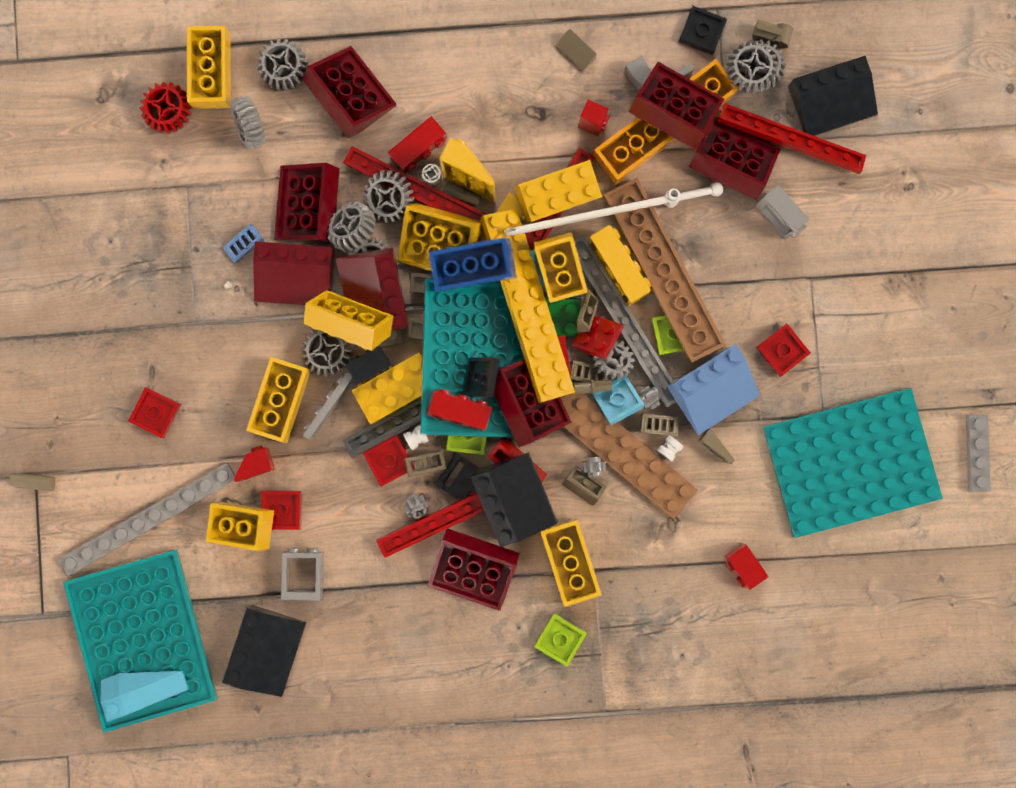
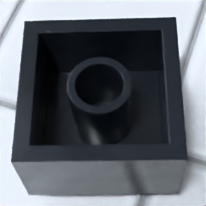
M381 346L375 347L373 350H365L366 353L364 355H355L348 360L349 363L346 364V367L357 386L394 367Z

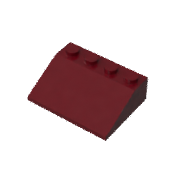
M352 46L307 66L302 79L348 139L368 128L397 105Z
M657 62L636 95L628 112L696 150L721 107L724 98L664 64Z
M714 117L688 167L757 200L766 187L781 148L754 135L717 122L718 118Z
M326 162L280 166L275 241L330 244L327 230L329 229L330 219L333 217L332 213H336L340 168Z
M255 241L253 257L254 301L306 306L308 301L324 291L332 292L334 249L323 246Z
M393 248L336 258L344 297L393 315L391 330L408 328L409 320Z
M525 359L498 370L494 395L518 448L533 443L572 423L560 397L538 403Z
M446 529L428 587L501 611L520 553L451 529Z

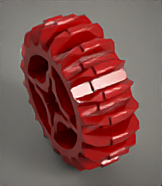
M162 81L161 86L155 83L154 89L148 87L150 92L148 94L143 93L145 99L140 100L143 106L139 107L140 111L143 112L141 117L146 119L145 123L148 126L151 125V129L154 131L158 130L159 133H163L165 130L167 134H170L171 129L177 132L178 126L184 128L182 123H189L186 116H192V113L189 111L192 107L187 102V92L181 90L179 85L175 86L172 82H169L167 85ZM173 96L178 97L179 107L174 105ZM153 108L158 111V120L154 118Z

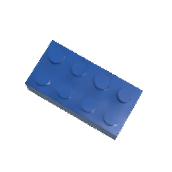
M506 237L429 252L434 286L437 292L517 278L511 239Z

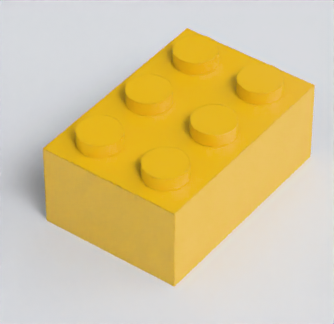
M572 232L534 242V248L550 303L588 292Z
M225 502L210 503L206 542L255 551L269 549L274 510Z

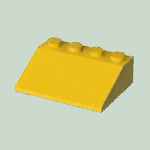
M450 138L439 158L443 178L462 188L465 187L466 190L474 194L481 195L482 198L494 204L496 201L495 182L470 148L466 146L467 143L459 138H456V140Z
M418 203L406 205L397 261L432 271L429 252L481 242L483 234L482 222Z

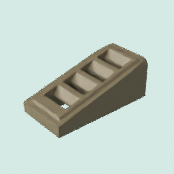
M573 360L570 378L573 381L590 382L592 371L596 369L595 380L593 381H598L600 374L598 370L600 368L594 367V364ZM578 366L582 367L580 377L576 376ZM585 367L589 368L587 378H584ZM603 373V379H602V380H607L608 377H609V375H608L606 378H604V373Z
M642 413L640 433L678 436L680 417ZM648 418L651 419V429H647ZM655 419H659L658 430H655ZM663 420H666L665 431H662ZM670 420L674 421L673 432L669 431Z
M711 429L706 430L698 440L699 443L727 464H733L735 461Z
M442 450L404 459L408 477L446 469ZM435 455H437L439 467H435L433 458ZM427 457H429V459H430V463H431V467H432V468H430V469H428V466H427V462H426V458H427ZM418 459H422L424 466L422 471L420 470ZM411 461H415L417 472H413Z

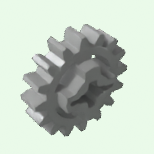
M616 340L606 360L593 356V360H596L594 367L600 368L598 373L604 372V378L609 375L611 380H614L616 376L621 380L623 376L626 377L634 368L633 363L635 359L631 358L634 353L628 351L629 346H623V341L618 344Z

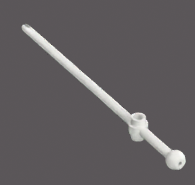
M713 182L709 187L682 193L677 189H670L662 197L505 229L504 233L505 236H513L665 204L668 208H673L681 200L710 194L718 197L723 193V186L719 182Z

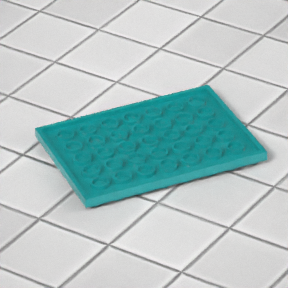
M425 279L420 435L514 438L494 394L493 398H468L469 401L476 402V400L487 402V406L492 407L488 424L484 431L426 415L432 392L435 390L444 389L450 391L449 395L456 397L457 394L462 395L469 358H499L498 370L525 359L501 283H487L437 292L435 291L434 280Z
M912 388L763 427L793 538L943 499Z
M178 549L63 582L103 733L218 699ZM183 670L189 687L188 690L107 722L101 705V680L124 672Z

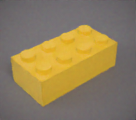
M187 26V102L193 109L230 108L231 34L226 26Z
M590 160L514 186L526 223L602 197Z
M608 225L590 236L588 242L629 307L650 293L651 284L646 277L643 278L640 274L641 268L636 261H632L629 256L631 252L627 245H622L617 229H612L611 225Z
M328 290L306 303L305 325L310 326L312 329L326 332L330 336L341 338L348 343L361 346L365 350H373L391 336L393 315Z
M420 353L352 390L371 425L421 398L423 357Z
M270 357L246 431L279 442L288 443L311 373L310 369Z
M570 520L540 531L564 607L601 596L602 594L578 520Z

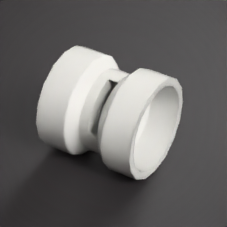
M428 164L423 168L422 177L424 183L432 187L438 186L442 180L439 167L435 164Z
M421 425L416 426L412 433L408 431L403 434L412 450L418 448L419 443L425 444L429 441L427 435H420Z
M668 435L664 445L660 446L657 451L672 462L675 459V454L680 452L684 446Z

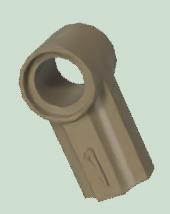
M758 19L752 37L765 41L770 40L772 45H777V48L786 49L789 46L793 27L785 23L776 25Z

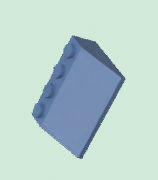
M736 344L667 386L697 435L702 434L760 396L748 363Z

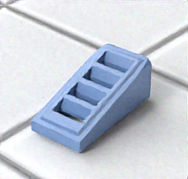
M251 223L226 244L223 249L233 262L236 263L254 249L255 241L264 242L265 239ZM250 233H252L253 236L255 237L254 240H252V239L250 238V236H249ZM244 238L249 241L250 244L248 246L243 241ZM238 242L244 247L243 250L238 247ZM234 246L239 254L235 255L230 248Z

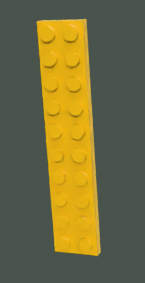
M517 209L483 215L480 219L487 241L504 237L511 239L517 278L500 282L538 403L575 393L533 258L530 256V248L525 233L513 236H505L504 233L505 229L522 226Z

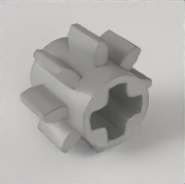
M647 386L640 390L642 395L639 397L645 409L650 407L652 410L660 405L659 400L662 397L656 387L650 389Z
M601 457L586 458L587 463H582L583 472H587L588 477L602 476V471H606V462H601Z
M422 495L409 496L406 499V505L403 506L409 518L423 517L426 514V508L429 507Z

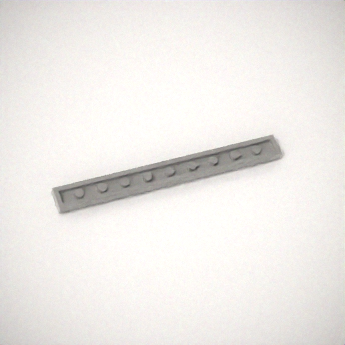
M582 235L574 240L581 269L614 322L621 323L624 327L621 332L622 337L634 353L636 360L652 386L656 387L662 397L661 400L667 408L676 402L667 388L674 381L589 242Z
M226 463L58 560L67 576H71L233 483L235 473L230 464Z

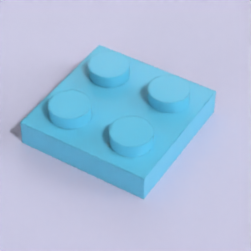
M623 376L621 380L617 378L611 381V391L595 392L593 395L610 425L645 407L627 376Z

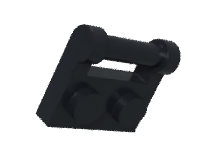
M454 452L452 460L440 478L436 479L433 484L457 500H461L467 496L474 484L471 476L479 467ZM461 462L464 466L450 487L447 486L445 482L457 464Z

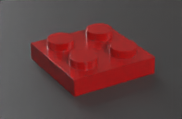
M594 315L590 331L578 333L572 343V347L606 360L624 327L621 323Z
M787 323L756 347L779 377H782L811 354Z
M145 387L128 422L160 438H165L181 404Z
M398 435L363 453L380 487L407 473L404 459L409 458ZM411 461L412 469L414 470L415 467Z
M262 491L261 508L274 510L272 530H301L302 491Z

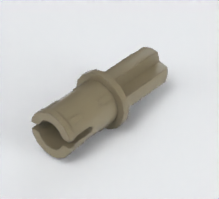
M446 183L443 190L444 193L475 207H478L482 197L466 190L465 187L463 189L451 183Z
M591 379L590 382L573 383L574 395L587 393L594 395L595 392L611 391L612 382L610 379L599 381Z

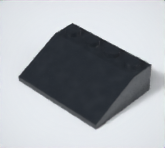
M866 55L794 78L788 85L802 129L810 135L816 136L878 115L872 72Z
M529 452L479 468L471 476V480L500 547L519 542L558 523Z
M255 605L248 606L222 683L242 690L282 697L306 622Z

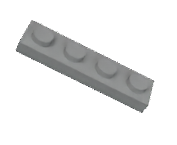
M347 372L339 377L337 380L338 386L335 390H331L325 398L327 402L324 406H319L314 414L316 417L313 422L309 421L305 426L303 436L308 440L314 439L353 383L354 379L350 373Z
M966 415L968 491L990 492L988 415Z

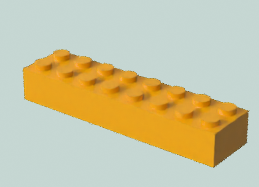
M717 59L690 78V80L724 98L722 105L732 99L738 92V86L732 85L734 82L732 79L728 80V73H726ZM637 117L597 147L593 152V156L611 181L617 185L677 139Z

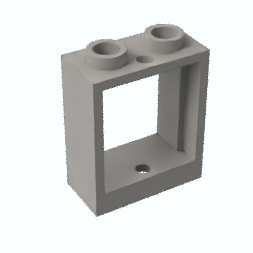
M779 185L755 205L785 239L790 235L794 238L807 227L805 223L809 218Z
M288 548V551L282 553L281 600H321L323 598L324 552H319V548H307V551H299V548ZM289 558H316L315 590H288Z

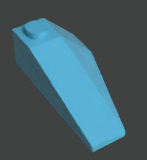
M183 670L119 673L101 680V705L106 720L109 722L186 691L189 687Z

